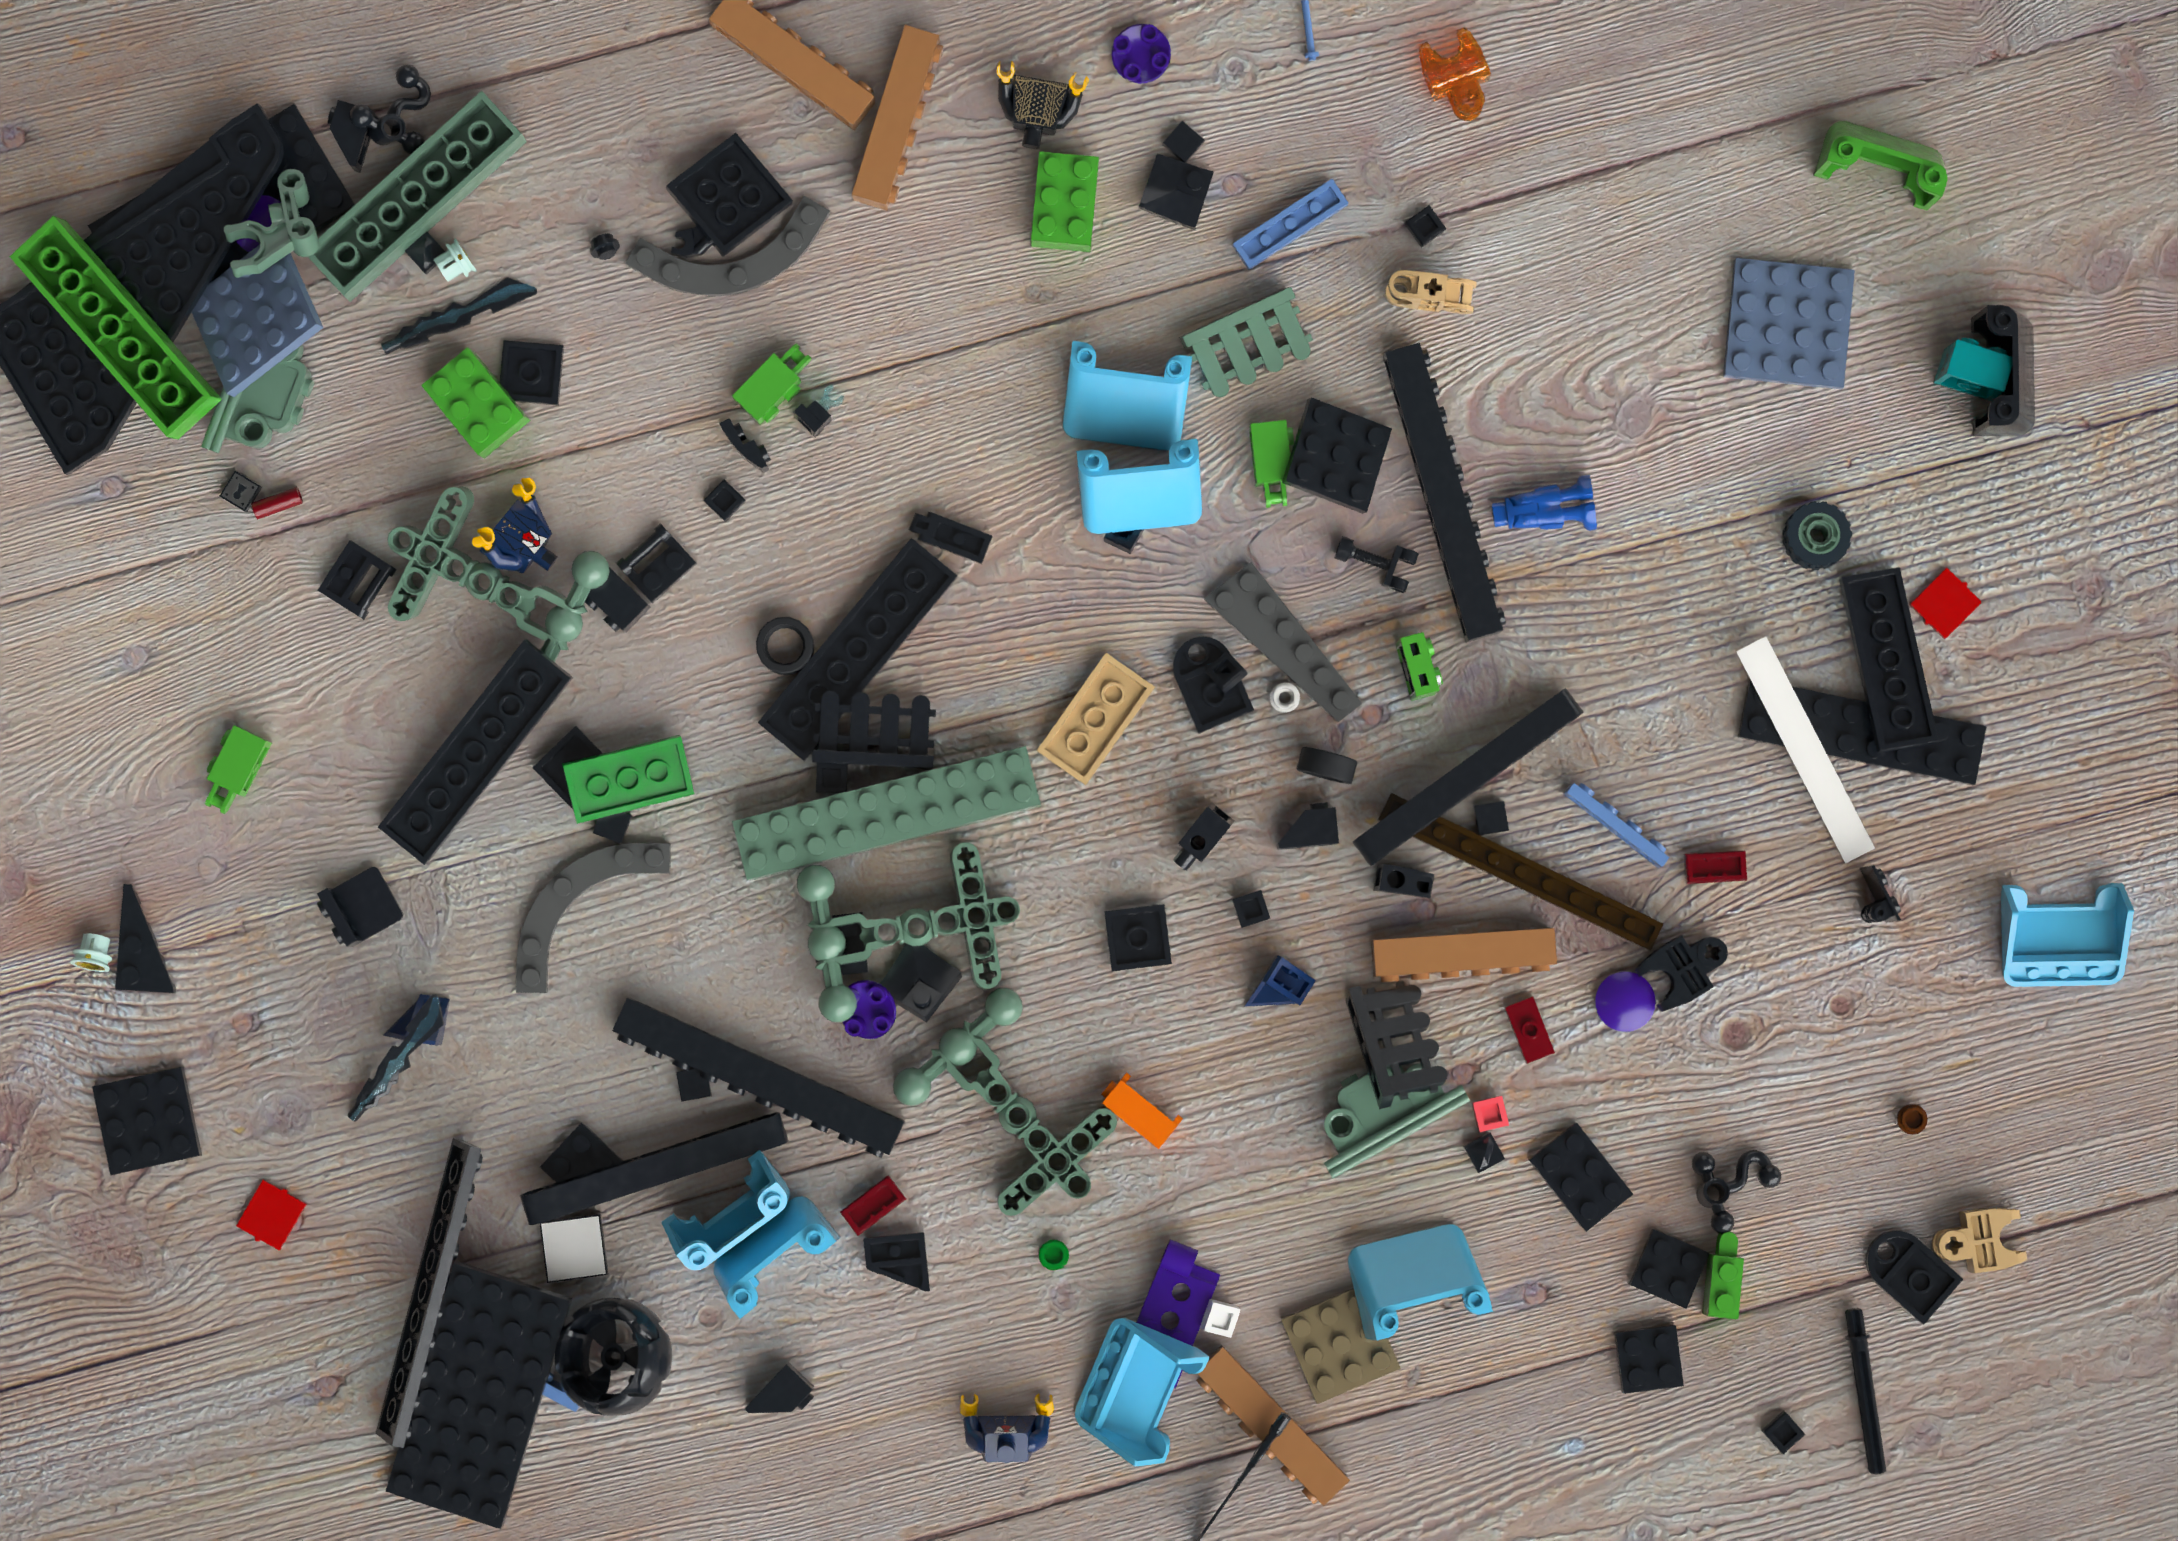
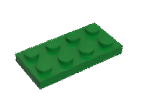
M680 735L562 764L577 824L695 794Z

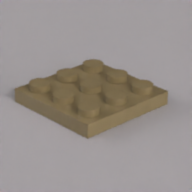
M1354 1288L1281 1319L1316 1404L1401 1369L1388 1338L1378 1341L1365 1338Z

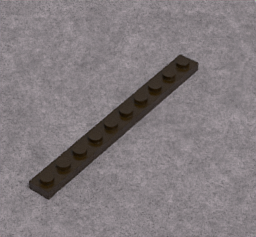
M1390 793L1378 821L1383 820L1408 802V800ZM1439 817L1413 836V838L1648 951L1652 950L1662 929L1663 923L1443 817Z

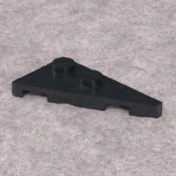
M123 884L115 990L176 993L175 984L170 979L165 966L166 962L163 955L159 952L153 930L141 908L139 896L134 891L132 884Z

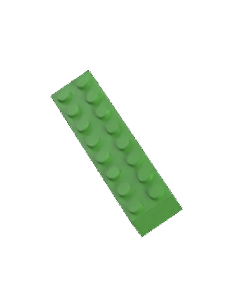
M52 216L9 256L166 437L179 440L222 400L66 220Z

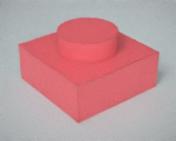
M1502 1096L1472 1102L1479 1132L1509 1126Z

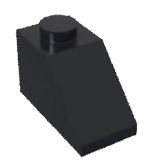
M338 100L336 108L332 107L329 112V129L349 165L354 171L361 173L371 140L370 127L360 128L354 126L350 121L349 114L355 105ZM372 110L373 116L378 117Z
M1328 802L1310 804V810H1305L1277 843V850L1339 844L1336 807L1328 808Z
M788 1362L746 1406L745 1410L748 1413L792 1412L796 1407L802 1410L814 1398L810 1393L814 1386Z

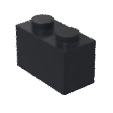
M609 567L608 579L602 586L590 590L585 603L594 611L599 607L607 615L603 620L615 632L621 628L627 633L651 607Z

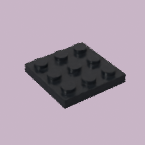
M734 133L666 185V190L722 257L793 203L790 196L737 133Z
M1311 397L1307 399L1282 483L1364 514L1368 511L1392 428Z
M184 1067L92 1086L110 1176L202 1156Z

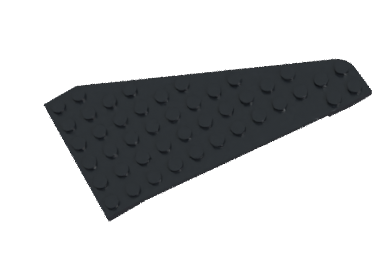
M258 103L229 121L209 137V141L84 239V242L172 342L175 341L234 243L227 241L224 227L247 221L282 162L284 155L282 139L262 106ZM32 282L0 304V367L64 474L70 475L110 449L137 402Z

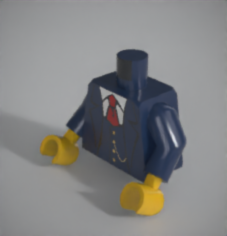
M522 478L523 486L521 484H514L512 487L514 495L522 496L521 501L516 500L493 530L489 527L477 529L481 536L473 537L472 544L475 547H481L480 552L488 558L496 569L525 573L529 566L535 562L549 571L558 556L545 548L552 532L535 496L532 495L536 489L535 482L531 478Z
M974 1394L973 1404H967L964 1402V1395L961 1396L960 1413L966 1416L963 1419L966 1443L971 1449L981 1453L985 1462H1027L1033 1452L1046 1445L1050 1418L1048 1416L1054 1411L1051 1394L1047 1403H1041L1040 1394L1035 1396L1038 1416L977 1417L975 1415L978 1411V1396Z

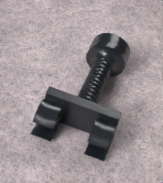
M1342 536L1335 553V559L1346 562L1349 558H1354L1379 568L1382 567V569L1387 571L1382 586L1401 593L1406 592L1409 581L1393 576L1398 560L1414 565L1419 553L1397 545L1392 558L1387 560V558L1379 555L1376 556V554L1373 555V553L1356 549L1353 539Z

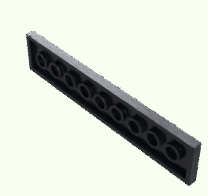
M452 1139L375 1433L395 1447L403 1448L405 1440H408L411 1436L412 1422L410 1421L413 1410L418 1408L420 1402L418 1390L421 1380H424L427 1375L428 1363L426 1359L429 1350H432L435 1344L436 1335L433 1333L436 1321L443 1314L440 1308L451 1274L449 1271L452 1261L456 1260L459 1253V1243H457L459 1233L464 1230L467 1222L466 1206L474 1195L475 1185L473 1180L475 1172H478L482 1165L481 1148L460 1139Z

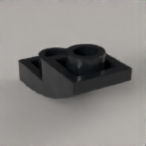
M730 418L719 423L726 437L743 458L764 473L769 471L766 462L771 459L763 444L757 446L754 439L743 444L742 441L747 438L740 424L733 425Z

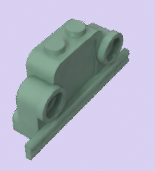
M303 344L235 397L226 394L223 387L220 394L222 400L215 407L201 445L202 448L219 453L224 439H228L254 449H260L270 443L272 430L279 433H287L293 429L294 425H299L304 413V409L301 408L305 396H310L314 386L310 370L299 361L304 352Z
M1421 1063L1411 1065L1406 1071L1399 1066L1401 1073L1422 1069ZM1387 1068L1388 1075L1392 1076L1391 1069ZM1355 1073L1340 1082L1342 1088L1336 1094V1102L1340 1108L1330 1111L1324 1120L1325 1132L1338 1152V1155L1327 1160L1324 1164L1333 1179L1466 1104L1470 1099L1462 1085L1447 1093H1444L1441 1086H1438V1092L1430 1094L1429 1089L1408 1093V1099L1400 1100L1399 1095L1394 1096L1391 1107L1379 1109L1368 1073L1359 1078Z

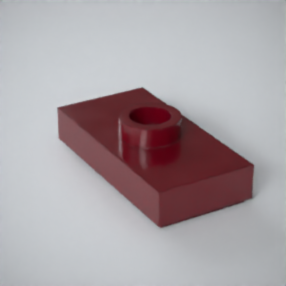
M1746 851L1684 854L1686 884L1747 881Z
M1533 996L1504 1007L1526 1064L1555 1053Z
M887 1175L840 1211V1213L857 1236H859L907 1198L892 1178Z

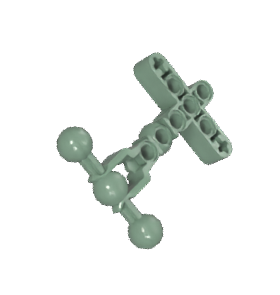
M464 486L449 487L444 490L424 531L410 525L396 527L391 530L387 539L390 549L409 560L388 604V612L392 618L397 621H406L417 617L421 613L438 576H441L452 582L459 581V586H466L468 592L476 599L482 601L489 600L491 603L496 602L501 609L517 618L516 624L518 628L545 640L540 651L554 662L561 650H569L567 642L576 639L581 633L583 627L581 614L588 612L583 604L590 590L602 586L608 579L610 572L609 564L604 556L595 551H584L573 561L571 570L575 582L568 596L565 597L548 586L532 588L517 581L510 582V577L502 576L500 570L496 569L492 564L487 562L480 563L477 560L473 561L470 556L453 547L474 504L472 491ZM460 494L459 500L462 501V505L455 506L456 500L453 499V495ZM441 519H446L450 524V531L447 535H444L439 530ZM403 531L410 537V544L407 548L403 547L399 542V536ZM429 545L433 546L437 551V557L433 562L426 557V549ZM456 559L462 562L464 568L460 576L456 575L452 570V564ZM416 572L420 573L424 579L421 588H417L413 583L412 578ZM482 573L486 574L490 579L488 589H483L479 585L478 579ZM508 587L514 589L517 594L516 601L513 604L509 603L505 598V591ZM539 596L557 605L546 616V628L530 619V611L535 609V601ZM408 601L406 607L410 610L403 613L404 607L400 604L401 602Z
M969 842L960 843L952 850L950 855L958 905L944 907L936 913L933 910L925 911L921 908H912L905 911L901 916H896L895 920L891 918L866 920L862 914H852L831 919L828 898L835 889L833 874L821 865L805 867L799 873L797 890L804 900L810 902L813 921L807 925L813 929L808 937V950L819 961L815 968L823 971L825 989L819 997L818 1007L821 1014L831 1022H844L854 1015L857 1008V999L854 992L849 987L843 985L840 965L865 961L871 956L872 951L892 946L897 941H899V945L906 943L911 946H922L927 944L932 938H937L938 934L950 936L964 933L974 984L982 990H989L1000 982L1001 968L993 928L1014 922L1020 914V907L1018 902L1011 897L987 899L979 852L973 844ZM961 849H965L966 854L972 855V858L968 861V869L975 868L976 873L968 872L962 876L959 875V871L965 870L963 860L957 859V856L961 854ZM965 879H973L977 882L978 891L976 894L969 895L963 891L962 883ZM1007 903L1012 907L1013 915L1011 918L1003 919L998 915L997 908L999 904ZM977 908L982 911L984 919L981 924H973L969 921L968 912L970 909ZM941 914H949L953 917L954 925L952 929L944 930L939 926L938 918ZM918 919L923 922L924 932L921 935H913L909 932L908 923L910 920ZM857 923L861 928L859 938L864 943V951L843 955L846 948V939L838 927ZM881 925H890L894 929L895 936L892 940L885 941L879 937L878 929ZM983 938L988 942L989 950L986 954H979L974 950L973 943L975 939ZM992 957V962H987L986 966L988 972L994 973V977L990 979V984H986L985 979L979 978V974L984 972L983 963L976 965L975 960H984Z
M998 988L988 995L984 1005L985 1012L972 1023L964 1021L963 1028H952L943 1034L940 1038L939 1049H931L933 1057L919 1069L912 1067L900 1071L894 1079L893 1091L897 1100L908 1106L919 1105L929 1097L931 1082L947 1069L964 1090H975L990 1105L997 1107L995 1111L998 1113L999 1122L1003 1129L1008 1133L1017 1135L1019 1139L1023 1137L1026 1147L1037 1159L999 1194L998 1206L1001 1212L1005 1215L1015 1216L1027 1208L1055 1182L1072 1198L1079 1199L1087 1196L1091 1189V1181L1078 1162L1115 1130L1117 1118L1110 1109L1105 1107L1097 1108L1059 1141L1045 1126L1038 1124L1040 1119L1037 1118L1036 1108L1033 1103L1027 1098L1018 1096L1016 1092L1011 1093V1087L998 1070L1000 1065L999 1058L982 1039L996 1025L1009 1026L1015 1023L1022 1014L1023 1004L1019 994L1009 988ZM978 1047L992 1065L987 1070L979 1072L978 1078L975 1081L969 1082L955 1066H962L971 1062L976 1055ZM994 1084L1003 1085L1007 1091L1006 1097L1001 1101H994L989 1096V1089ZM1014 1107H1021L1026 1112V1119L1021 1124H1015L1009 1119V1112ZM1098 1114L1102 1116L1110 1115L1111 1118L1108 1120L1109 1128L1106 1129L1103 1126L1098 1128L1095 1133L1100 1136L1094 1140L1091 1132L1084 1128V1126L1089 1123L1091 1128H1093L1098 1123L1096 1118ZM1034 1130L1043 1131L1046 1135L1044 1145L1040 1147L1031 1145L1029 1142L1030 1133ZM1077 1133H1084L1089 1138L1088 1146L1082 1150L1074 1148L1071 1142L1073 1136ZM1054 1153H1061L1065 1156L1066 1164L1062 1169L1056 1170L1050 1167L1048 1161ZM1031 1173H1038L1042 1176L1043 1185L1039 1189L1033 1190L1026 1185V1178ZM1081 1176L1085 1179L1086 1187L1083 1191L1076 1193L1070 1190L1068 1184L1072 1177ZM1020 1183L1023 1190L1031 1197L1026 1200L1023 1194L1017 1200V1208L1012 1206L1006 1208L1004 1206L1006 1203L1005 1196L1007 1194L1011 1197L1015 1196L1019 1192V1189L1015 1186Z

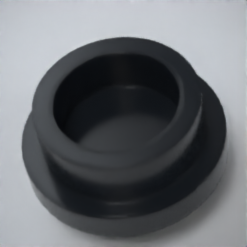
M609 233L598 235L590 242L591 255L601 260L612 258L620 248L618 240Z

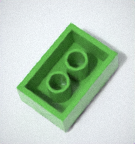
M1039 151L1031 247L1091 252L1099 157Z
M468 347L421 385L477 455L484 459L531 421L478 355Z

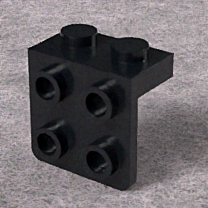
M376 867L363 871L335 888H326L317 893L320 899L317 905L325 918H331L335 926L332 928V932L339 944L344 943L346 947L358 945L402 920L404 916L384 877Z

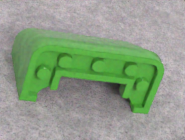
M1847 121L1835 122L1828 129L1813 176L1828 180L1835 170H1847L1850 165L1860 159L1906 173L1907 176L1903 188L1913 193L1915 199L1913 207L1927 211L1943 196L1948 176L1942 156L1938 150Z

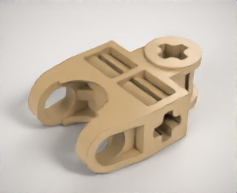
M1400 270L1391 276L1385 290V296L1390 304L1397 307L1431 312L1445 310L1457 314H1472L1474 307L1471 306L1473 289L1477 286V282L1463 278H1448V275ZM1399 284L1405 286L1407 292L1403 293L1397 291L1394 285ZM1428 289L1432 290L1431 293L1433 296L1429 295ZM1460 289H1462V290H1461L1460 304H1459ZM1391 294H1392L1394 297L1399 298V299H1402V300H1396V299H1394V298L1391 296Z
M1980 1208L1960 1211L1961 1227L1942 1229L1932 1239V1249L1938 1257L1951 1261L1966 1259L1968 1272L1971 1273L2002 1270L2027 1260L2026 1251L2008 1250L2000 1241L2002 1228L2010 1224L2011 1220L2021 1218L2019 1209ZM1950 1240L1955 1241V1246H1952L1950 1250L1945 1248V1244L1950 1243Z

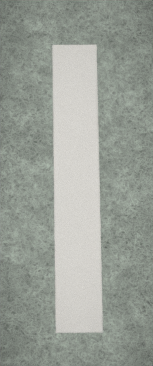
M1765 636L1736 651L1845 864L1875 849L1767 637Z

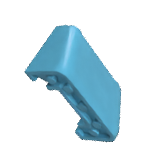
M1197 439L1181 440L1174 443L1169 450V464L1109 470L1108 460L1103 452L1093 449L1076 451L1082 519L1084 527L1089 532L1103 534L1193 524L1200 519L1202 515V494Z
M761 1150L748 1158L751 1165V1173L744 1180L751 1190L709 1221L702 1224L695 1215L691 1216L690 1220H681L673 1213L661 1222L676 1256L687 1268L691 1270L705 1268L785 1208L790 1197V1190L784 1179Z
M803 1196L795 1197L787 1202L785 1208L779 1214L721 1255L714 1264V1275L730 1307L741 1319L757 1305L758 1292L756 1287L760 1282L755 1275L796 1242L807 1253L820 1254L841 1237L810 1199Z

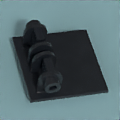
M1875 865L1861 867L1860 870L1875 899V902L1862 908V920L1867 923L1882 922L1884 920L1886 923L1900 921L1901 919L1898 915L1901 912L1900 906L1894 896L1890 897L1885 888L1888 882L1883 871L1880 868L1876 869Z

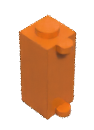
M1126 1072L1117 1084L1112 1080L1101 1095L1105 1097L1102 1104L1159 1149L1183 1118L1178 1114L1172 1121L1126 1084L1131 1077Z

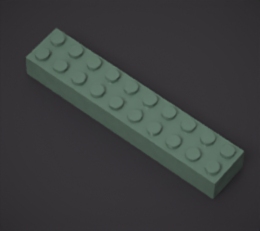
M1023 746L732 821L746 879L752 881L1041 807L1027 748Z

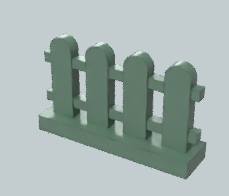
M1291 287L1278 291L1179 337L1183 347L1188 348L1191 346L1194 352L1189 356H1192V362L1198 361L1205 376L1206 382L1201 383L1204 390L1210 388L1214 396L1224 397L1229 392L1227 380L1235 376L1238 377L1242 384L1250 385L1257 377L1254 368L1263 363L1268 371L1278 372L1284 365L1281 355L1289 351L1298 360H1304L1309 357L1311 349L1308 343L1313 341L1311 334L1304 335L1296 314L1301 313L1299 307L1295 306L1292 308L1290 300L1296 298ZM1272 309L1275 316L1265 320L1262 313ZM1245 321L1248 328L1238 333L1235 326ZM1279 323L1288 343L1277 348L1269 330L1270 326ZM1218 334L1221 341L1211 345L1208 338ZM1252 336L1260 354V357L1250 360L1242 342V339ZM1222 348H1225L1234 368L1223 373L1214 353Z

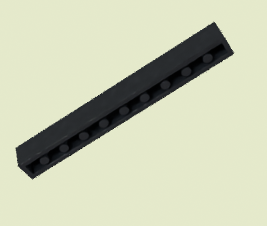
M1420 343L1385 352L1383 360L1465 643L1499 634L1503 631L1502 625L1506 624L1504 612L1501 607H1496L1494 596L1498 595L1494 579H1488L1485 568L1489 567L1486 551H1480L1477 539L1481 538L1477 521H1471L1469 510L1473 509L1469 493H1463L1460 482L1464 481V475L1461 465L1455 464L1452 453L1456 452L1452 435H1446L1444 424L1448 423L1444 407H1438L1435 396L1439 395V389L1436 379H1430L1427 367L1431 366L1427 349L1422 350Z
M632 998L626 999L612 1030L619 1034L617 1040L634 1046L635 1042L646 1046L644 1052L661 1059L663 1054L674 1059L672 1064L681 1069L689 1071L690 1066L701 1071L700 1077L710 1082L716 1083L718 1079L729 1083L727 1089L744 1096L746 1091L757 1096L755 1102L772 1108L773 1103L783 1107L782 1114L798 1121L801 1116L812 1120L811 1127L827 1133L828 1129H832L840 1133L838 1139L851 1145H855L856 1141L867 1145L865 1151L882 1158L884 1153L887 1155L891 1154L905 1123L900 1118Z

